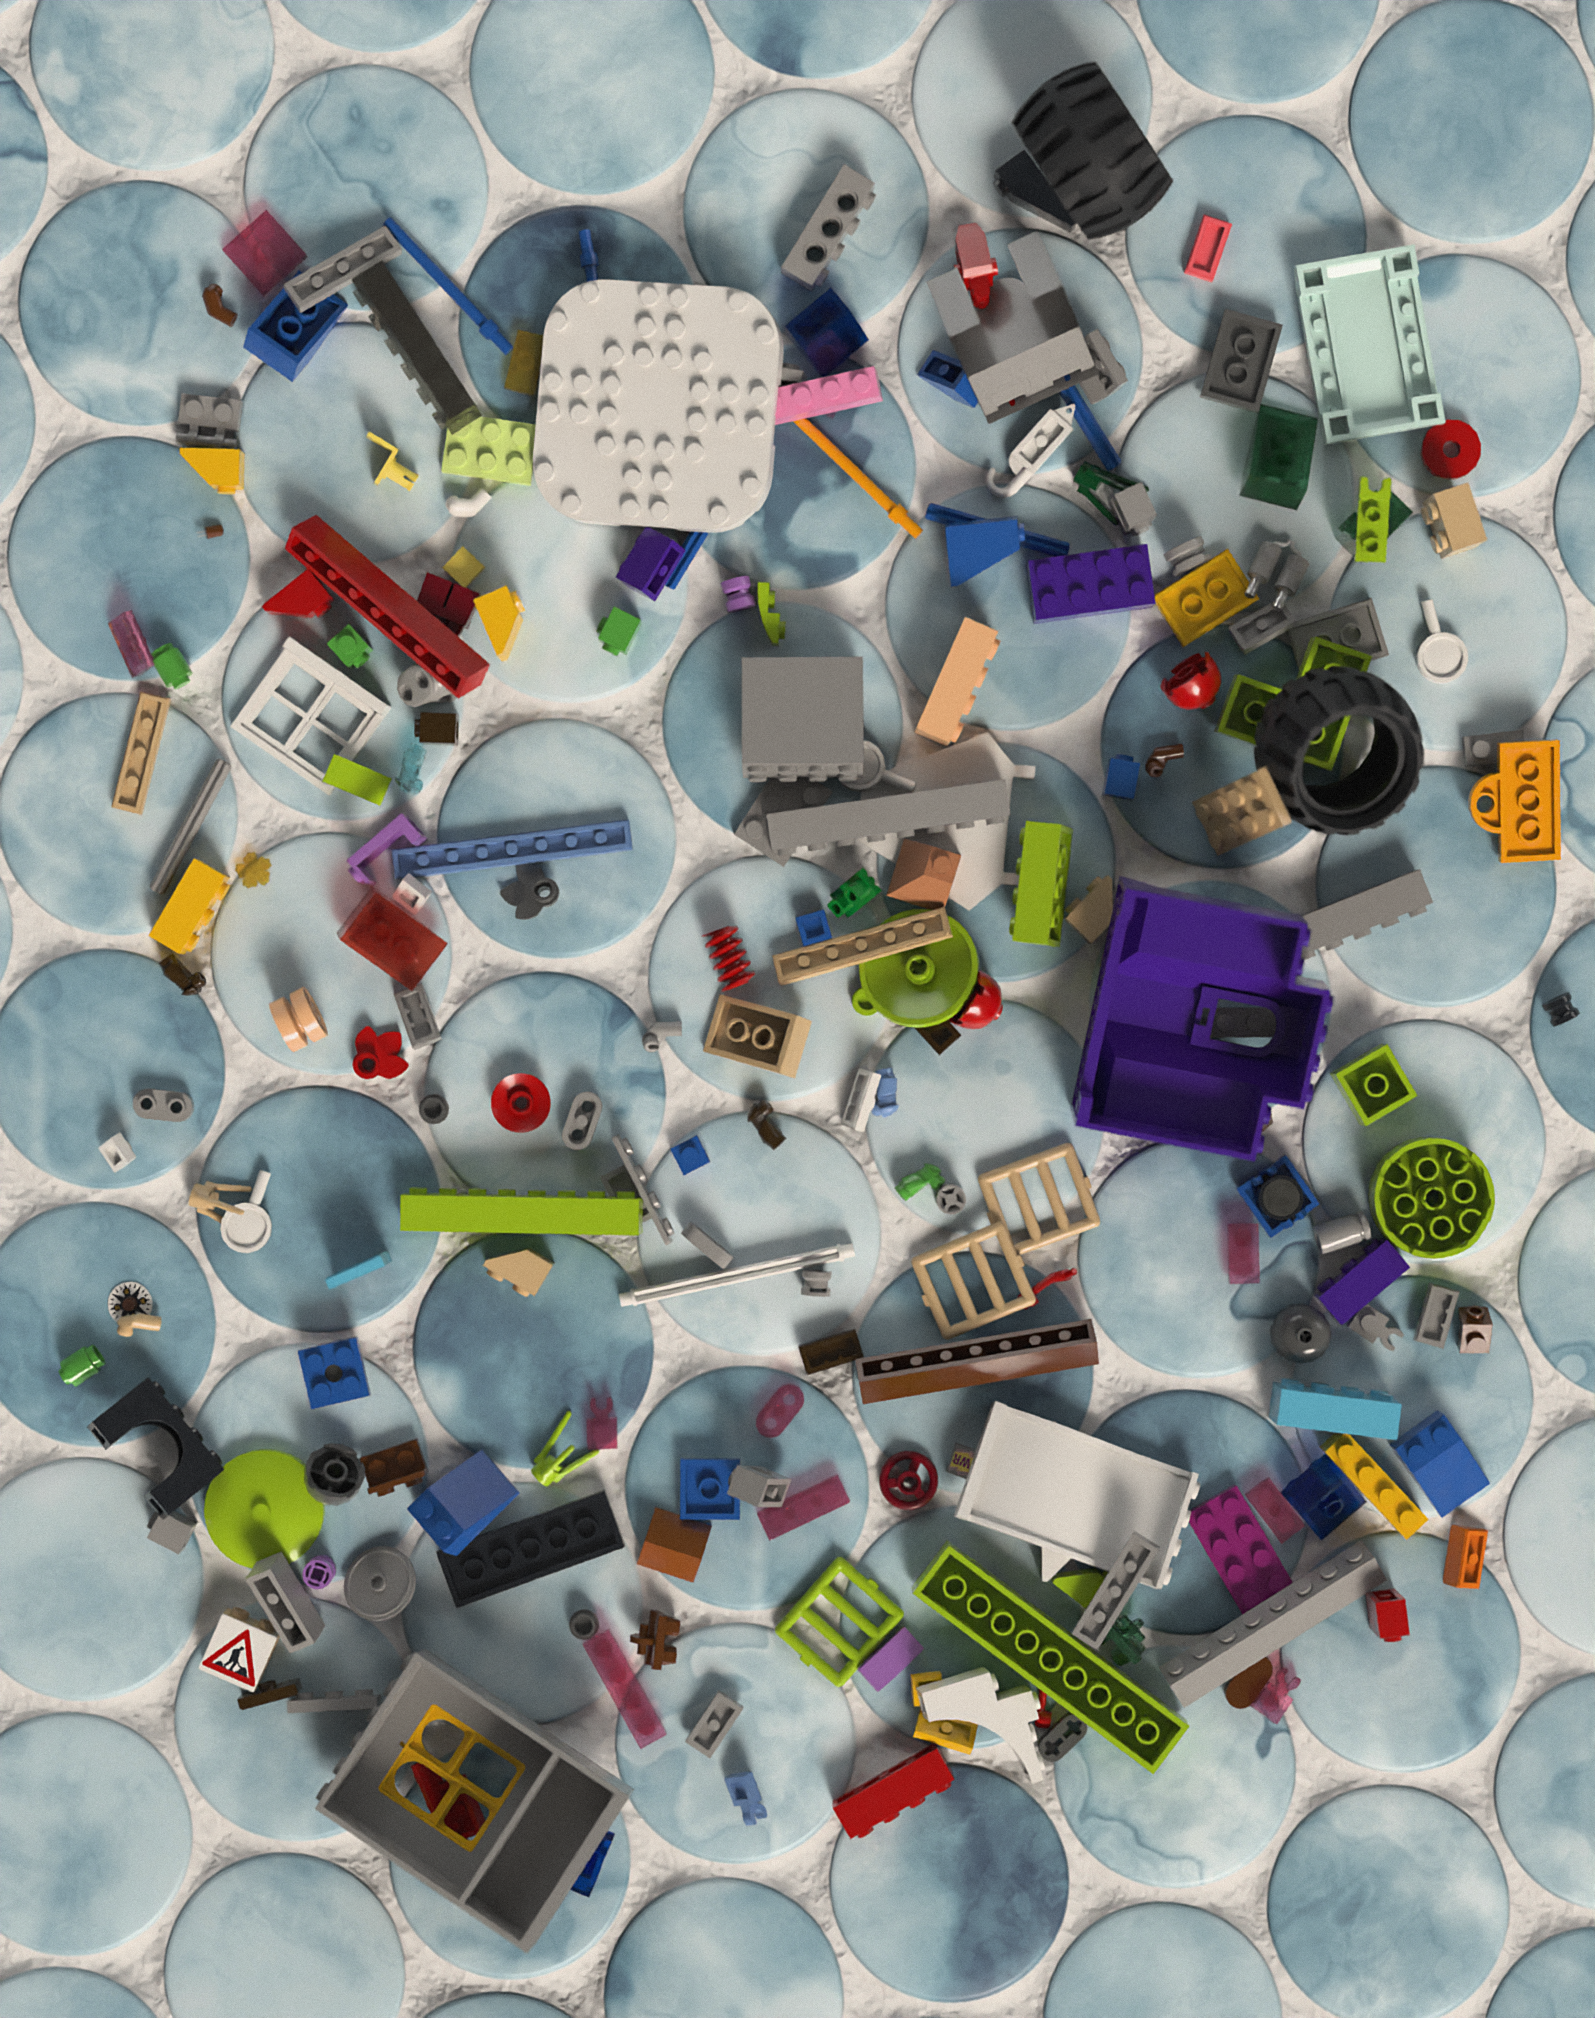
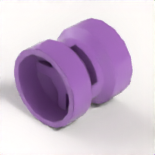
M740 576L720 583L722 592L727 596L726 607L728 613L756 606L755 598L749 591L751 586L749 576Z
M317 1555L304 1567L303 1580L312 1589H323L329 1585L336 1575V1565L332 1558L326 1555Z

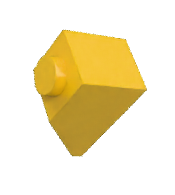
M180 448V455L213 489H217V493L231 495L235 494V490H244L245 454L240 449Z

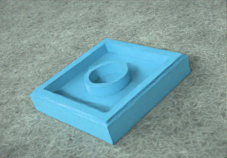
M384 1251L326 1277V1284L329 1289L335 1288L387 1265L392 1259L389 1252Z

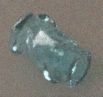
M411 743L410 747L403 754L402 768L400 769L399 776L395 777V782L404 793L411 792L416 795L423 787L422 780L417 779V776L425 760L427 750L414 743Z

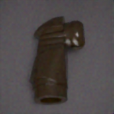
M173 953L158 963L162 968L163 975L183 991L181 995H196L202 991L201 987L206 985V978L202 973L196 972L192 975Z
M761 1100L758 1105H752L747 1121L751 1122L757 1129L763 1144L766 1143L774 1151L787 1138L768 1116L773 1112L772 1105L766 1100Z

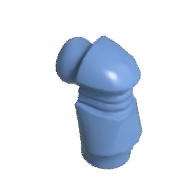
M892 1067L875 1071V1073L881 1075L877 1088L878 1101L875 1102L874 1108L871 1110L874 1116L882 1115L886 1118L896 1112L900 1106L896 1104L897 1078H895Z

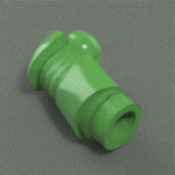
M925 1163L924 1167L916 1171V1173L914 1172L901 1178V1181L894 1189L904 1201H907L928 1184L934 1190L939 1189L945 1183V1178L940 1175L941 1169L935 1165Z

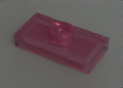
M132 610L125 611L108 623L131 677L141 676L154 667V659Z

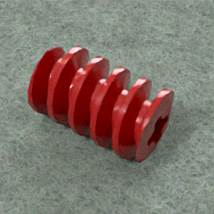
M727 926L701 936L711 937V940L704 945L705 948H715V951L708 956L709 959H719L713 970L723 971V974L717 978L718 982H727V985L721 989V992L746 984L755 975V971H745V968L751 964V961L741 960V957L747 953V950L737 949V946L743 939L732 936L739 930L738 926Z

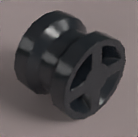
M1570 992L1559 995L1542 1005L1544 1011L1549 1012L1551 1016L1550 1023L1552 1027L1561 1025L1580 1014L1578 1008L1573 1007L1571 1003L1572 996Z

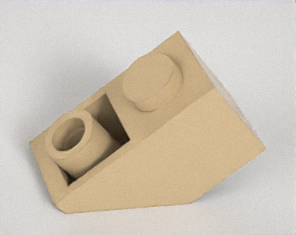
M1108 875L1103 879L1097 876L1086 887L1089 893L1082 900L1077 897L1065 909L1068 915L1064 920L1089 944L1110 923L1113 897L1112 879Z
M526 1248L488 1258L483 1266L488 1268L486 1273L500 1282L503 1279L510 1281L514 1284L513 1290L528 1297L529 1293L533 1296L537 1294L555 1263L531 1248Z

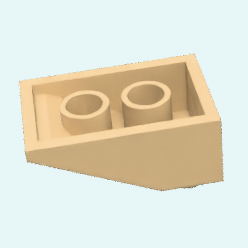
M720 994L703 1052L795 1078L812 1021L795 1014Z

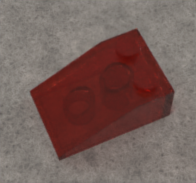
M374 886L370 887L337 931L340 941L411 991L414 990L448 944Z

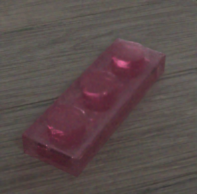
M838 1474L785 1498L782 1507H766L758 1511L757 1516L770 1541L850 1503V1499Z

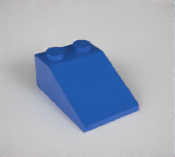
M298 270L297 273L291 278V280L297 277L298 275L302 274L303 272ZM283 288L248 328L243 348L293 382L315 355L347 309L348 304L332 294L300 313Z
M1438 1410L1389 1444L1441 1518L1490 1484L1461 1437L1446 1416Z
M480 1450L429 1486L407 1510L443 1552L457 1556L520 1492L483 1450Z

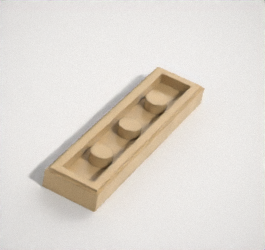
M140 691L112 808L140 815L143 814L171 699Z

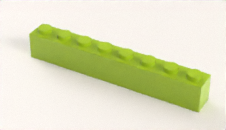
M412 1187L409 1188V1193L400 1195V1231L639 1236L643 1233V1200L641 1197H635V1192L618 1191L617 1196H605V1191H587V1196H576L575 1190H558L557 1195H546V1190L535 1189L528 1190V1195H516V1189H498V1194H486V1189L472 1188L468 1189V1194L457 1193V1188H439V1193H427V1188Z

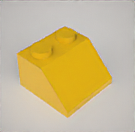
M504 586L473 600L496 655L502 662L509 658L523 622L520 613L525 611L516 590L511 592L507 586Z

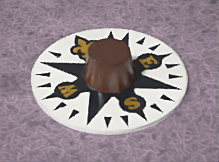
M122 1283L116 1286L109 1295L108 1310L116 1322L122 1316L151 1314L153 1306L152 1297L149 1291L139 1283Z

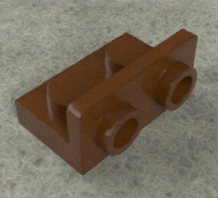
M418 1438L359 1458L361 1464L363 1462L365 1466V1477L369 1486L367 1488L368 1494L377 1493L378 1497L394 1492V1486L405 1483L406 1487L422 1483V1477L426 1476L429 1472Z

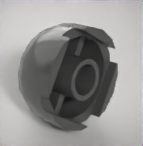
M1297 1303L1288 1305L1277 1313L1270 1328L1271 1343L1277 1353L1288 1361L1301 1364L1313 1362L1325 1353L1329 1347L1331 1331L1330 1324L1322 1312L1313 1306Z
M326 1444L323 1448L310 1454L304 1467V1484L307 1492L316 1501L325 1505H341L350 1501L359 1492L365 1479V1466L356 1457L357 1453L353 1449L343 1444Z

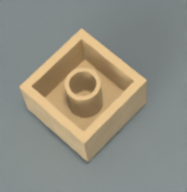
M1469 483L1434 493L1423 502L1424 507L1421 508V515L1424 523L1430 525L1433 534L1430 537L1431 545L1436 554L1439 553L1441 559L1474 549L1487 540Z

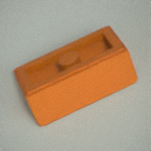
M1451 1525L1443 1574L1444 1584L1456 1588L1479 1589L1488 1530Z

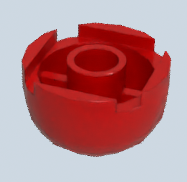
M1205 652V657L1197 653L1184 659L1171 670L1175 675L1169 681L1164 678L1161 682L1160 688L1170 702L1181 709L1194 710L1197 708L1205 709L1215 702V696L1219 692L1222 677L1216 662L1208 652Z
M980 969L976 988L969 1001L956 1015L948 1019L959 1027L981 1029L993 1020H997L1002 1013L1001 987L993 977Z

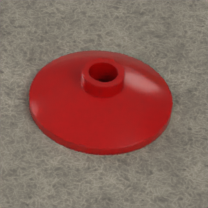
M516 1073L502 1079L495 1087L491 1097V1109L496 1121L505 1129L515 1133H526L540 1127L547 1119L551 1108V1098L545 1084L537 1077L526 1073ZM519 1097H524L527 1100L525 1108L517 1106L516 1101Z

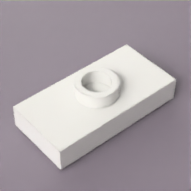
M861 1068L858 1069L843 1116V1126L864 1132L869 1113L874 1108L876 1102L875 1094L881 1078L880 1074Z

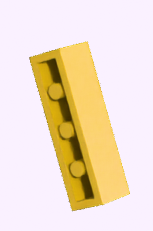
M1335 1432L1319 1447L1406 1540L1429 1520L1350 1434Z

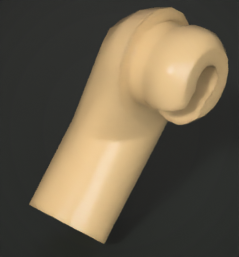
M147 1314L122 1316L117 1322L119 1325L117 1333L121 1336L130 1337L133 1334V1328L159 1331L162 1320L160 1316Z

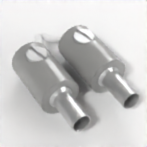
M1287 539L1284 543L1279 541L1274 543L1262 542L1247 573L1251 581L1244 595L1253 599L1260 584L1268 583L1282 553L1280 547H1286L1290 544V549L1295 554L1288 556L1274 586L1278 594L1271 607L1279 612L1282 610L1287 597L1295 596L1309 566V562L1301 556L1300 551L1295 549V542Z

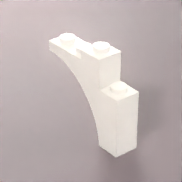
M984 1667L916 1687L923 1717L928 1722L946 1719L962 1720L990 1729L1001 1736L1011 1747L1021 1764L1025 1777L1032 1784L1043 1780L1041 1770L1045 1769L1040 1752L1036 1753L1033 1743L1037 1741L1036 1732L1032 1723L1028 1724V1722L1039 1719L1037 1709H1040L1041 1706L1035 1691L1032 1692L1026 1685H1021L995 1693L999 1691L996 1676L994 1673L990 1674Z

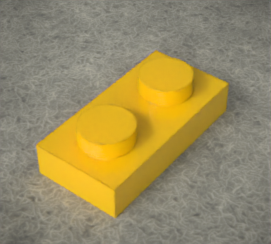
M920 1708L913 1737L970 1755L973 1750L978 1724L947 1719L928 1722L923 1717Z

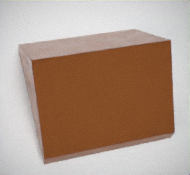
M655 1507L637 1564L693 1583L712 1525L698 1520H680L679 1514Z

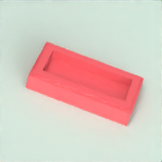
M1203 215L1184 271L1185 274L1211 283L1213 282L1232 223Z

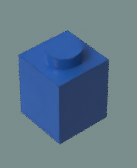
M1116 754L1115 759L1110 758L1108 760L1102 791L1103 796L1125 800L1134 799L1140 763L1133 762L1134 757Z

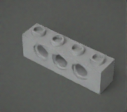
M844 164L781 266V273L811 292L816 285L821 287L830 272L826 269L832 259L837 261L845 248L842 242L846 235L852 236L859 226L861 220L857 217L863 208L868 210L876 197V194L873 193L875 183ZM848 198L853 201L854 207L850 210H842L838 206V202L841 199ZM827 224H834L838 227L839 231L834 236H827L823 233L822 228ZM817 249L822 252L823 258L813 262L806 255L810 250Z

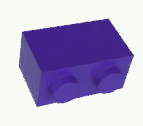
M645 527L637 537L628 557L622 562L616 578L630 589L655 602L686 550L673 539L650 527Z

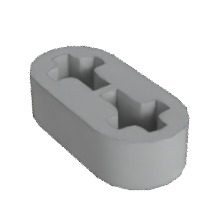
M691 1221L681 1232L689 1242L723 1269L734 1258L726 1249Z

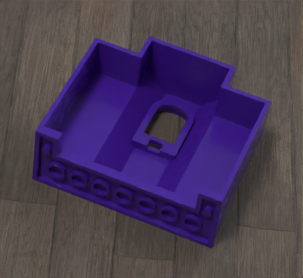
M1119 876L1070 1107L1075 1126L1255 1161L1257 1153L1261 1154L1264 1147L1265 1136L1261 1135L1263 1124H1268L1271 1116V1106H1268V1103L1304 1110L1306 1101L1311 1102L1314 1092V1084H1310L1313 1072H1318L1321 1055L1317 1054L1319 1042L1324 1043L1327 1034V1025H1324L1326 1013H1331L1334 1003V995H1330L1331 990L1324 981L1301 977L1304 968V958H1301L1303 946H1308L1311 936V929L1307 928L1308 923L1298 914L1160 888ZM1218 998L1265 1007L1271 1010L1275 1015L1276 1029L1270 1042L1263 1047H1253L1210 1038ZM1203 1008L1209 1009L1206 1025L1200 1024Z

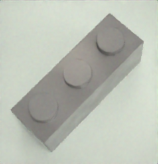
M279 1552L257 1561L245 1580L289 1653L314 1644L323 1631L325 1624L283 1553Z

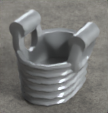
M417 663L407 668L398 677L397 691L405 704L412 707L432 702L451 703L457 699Z

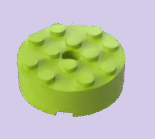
M1419 1137L1398 1144L1380 1160L1370 1180L1368 1202L1376 1227L1391 1244L1415 1256L1439 1259L1457 1255L1470 1248L1481 1238V1234L1493 1216L1495 1191L1488 1169L1474 1152L1451 1140L1438 1137ZM1434 1189L1438 1192V1200L1433 1206H1429L1425 1201L1426 1195Z

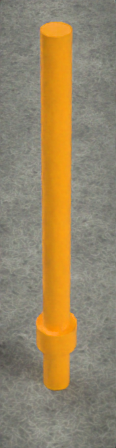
M807 418L793 421L889 513L887 517L896 525L899 523L915 539L923 532V529L907 515L908 511L900 503L898 505L894 503Z

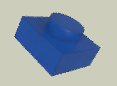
M824 909L795 918L803 947L832 939Z
M697 1135L670 1149L683 1175L711 1162Z

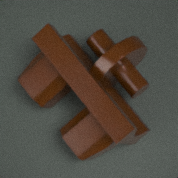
M650 1610L649 1623L640 1624L639 1633L630 1635V1642L638 1644L637 1654L645 1655L644 1663L650 1665L651 1669L661 1670L662 1665L676 1663V1647L664 1645L665 1635L678 1636L680 1620L667 1616L659 1610Z

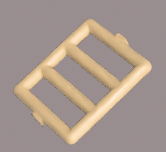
M1064 1143L982 1173L978 1177V1182L989 1210L987 1213L990 1224L996 1222L1004 1223L1017 1255H1022L1100 1225V1218L1089 1190L1092 1186L1088 1176L1084 1177L1071 1143ZM1061 1157H1065L1087 1217L1071 1224L1047 1163ZM1033 1167H1037L1059 1227L1044 1234L1041 1233L1020 1176V1172ZM1006 1177L1010 1180L1030 1235V1239L1014 1244L992 1186L993 1182Z
M1002 1222L993 1223L917 1255L911 1260L924 1293L921 1296L926 1307H930L940 1333L945 1340L952 1339L1033 1305L1036 1301L1023 1269L1025 1266L1021 1254L1017 1255L1007 1229ZM997 1236L1022 1297L1007 1303L1003 1299L980 1242ZM967 1247L971 1251L994 1306L993 1309L981 1314H977L953 1257V1253ZM939 1259L943 1261L967 1318L950 1326L925 1265Z

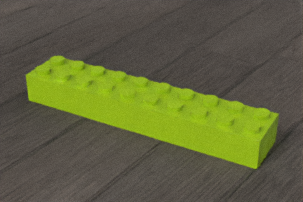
M946 1540L911 1587L912 1594L1153 1775L1190 1727L1183 1716L1079 1638L1072 1635L1070 1631L950 1541Z

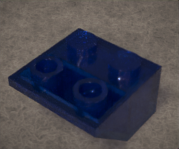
M831 287L784 326L786 336L821 377H826L869 341L851 311Z

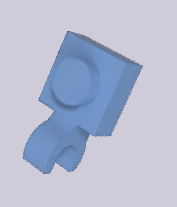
M752 1771L732 1773L724 1778L733 1805L741 1807L743 1821L747 1826L757 1824L755 1816L757 1819L767 1817L766 1808L762 1804L757 1803L762 1798Z

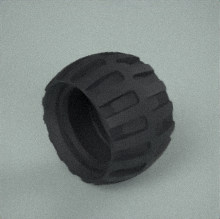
M1096 61L1072 67L1047 80L1024 102L1012 120V125L1040 171L1089 240L1114 234L1136 223L1158 204L1173 183V179Z
M1342 666L1330 667V670L1323 668L1306 671L1304 676L1296 680L1291 679L1281 686L1283 689L1273 699H1269L1264 707L1261 722H1257L1254 736L1257 746L1254 747L1256 770L1264 767L1267 768L1290 818L1316 832L1355 835L1368 828H1378L1385 824L1384 821L1394 813L1398 814L1406 806L1405 802L1412 792L1415 793L1420 782V768L1424 766V747L1420 725L1401 694L1390 684L1371 673ZM1363 714L1373 718L1375 733L1371 749L1358 769L1343 780L1325 786L1306 785L1303 783V758L1310 742L1325 726L1346 716Z

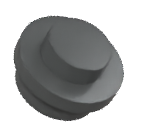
M437 1094L428 1095L420 1102L419 1114L425 1122L438 1124L447 1118L449 1105L442 1096Z
M587 1609L576 1611L569 1621L571 1633L581 1640L592 1638L599 1628L598 1617L594 1612Z

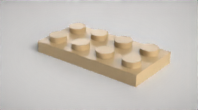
M1266 767L1192 802L1196 815L1202 822L1208 835L1209 843L1214 848L1217 856L1292 822Z

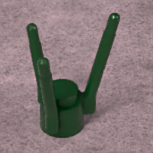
M1087 461L1081 465L1073 482L1080 485L1077 492L1084 495L1114 526L1118 525V521L1090 492V489L1096 491L1101 483L1123 491L1127 488L1121 484L1129 487L1138 484V482L1106 471ZM1144 485L1146 492H1148L1149 487Z

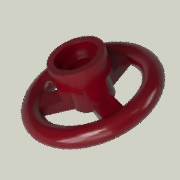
M898 1452L888 1458L881 1468L879 1474L880 1490L884 1498L894 1507L903 1510L921 1508L931 1501L937 1491L938 1473L936 1467L927 1456L919 1452ZM902 1460H911L908 1470L900 1473L898 1477L888 1478L890 1470L896 1463ZM920 1463L929 1474L930 1481L926 1493L921 1489V1478L917 1473ZM908 1476L913 1477L915 1480L911 1486H906L903 1483V1480ZM898 1487L905 1495L914 1494L917 1500H900L892 1494L889 1488Z

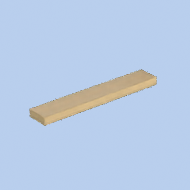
M941 907L776 954L772 957L780 986L952 938L953 935L946 909Z

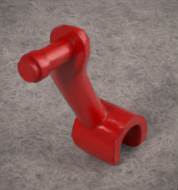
M1075 1268L1070 1270L1064 1269L1049 1274L1031 1287L1034 1295H1037L1055 1282L1070 1280L1072 1276L1077 1274V1270ZM1035 1296V1298H1036L1035 1303H1034L1033 1305L1029 1306V1307H1033V1306H1035L1036 1304L1039 1303V1300H1038V1298H1037L1036 1296Z
M1039 1689L1038 1698L1041 1708L1037 1709L1039 1719L1034 1722L1036 1727L1048 1729L1051 1724L1052 1711H1045L1047 1694Z

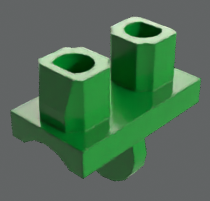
M863 867L830 894L833 900L827 905L837 918L843 914L849 918L882 890L874 884V878L869 877Z

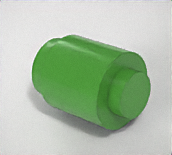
M167 643L151 653L154 659L152 664L167 688L173 686L176 690L191 681L189 676L193 672L179 648H174L172 643Z
M92 1344L89 1347L83 1346L60 1361L61 1369L58 1372L67 1385L72 1383L77 1387L100 1372L101 1367L106 1363L101 1352Z

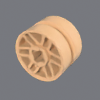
M305 987L290 993L291 1004L285 997L269 1003L277 1028L292 1052L308 1045L307 1036L313 1042L328 1036L323 1017Z

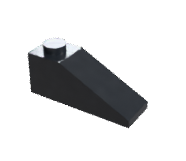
M1025 149L995 170L993 185L1002 197L1007 196L1012 203L1069 233L1075 230L1076 222Z

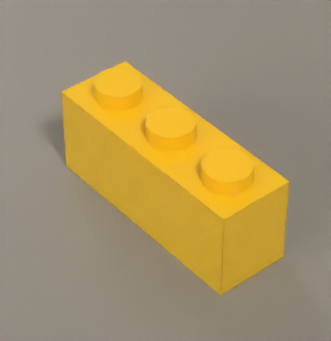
M194 858L148 936L178 954H185L187 950L191 952L199 941L200 937L197 936V933L201 926H207L215 913L212 910L217 899L222 900L228 892L230 885L227 882L230 877L200 859Z

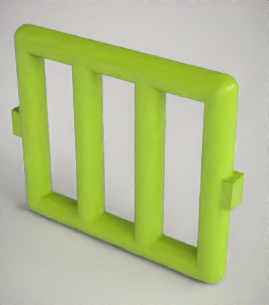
M837 1557L775 1627V1633L801 1655L799 1659L808 1667L812 1665L836 1687H842L904 1616V1612L878 1589L879 1584L871 1577L867 1579L843 1557ZM840 1571L890 1614L878 1628L829 1585ZM820 1594L869 1636L868 1640L859 1650L809 1608ZM800 1617H803L850 1659L839 1673L789 1630Z

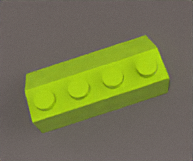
M1026 821L1025 828H1021L1019 843L1023 846L1022 858L1019 857L1016 863V875H1020L1019 885L1014 888L1012 898L1013 905H1016L1015 917L1011 918L1009 924V934L1013 935L1012 941L1060 947L1074 829L1062 824Z

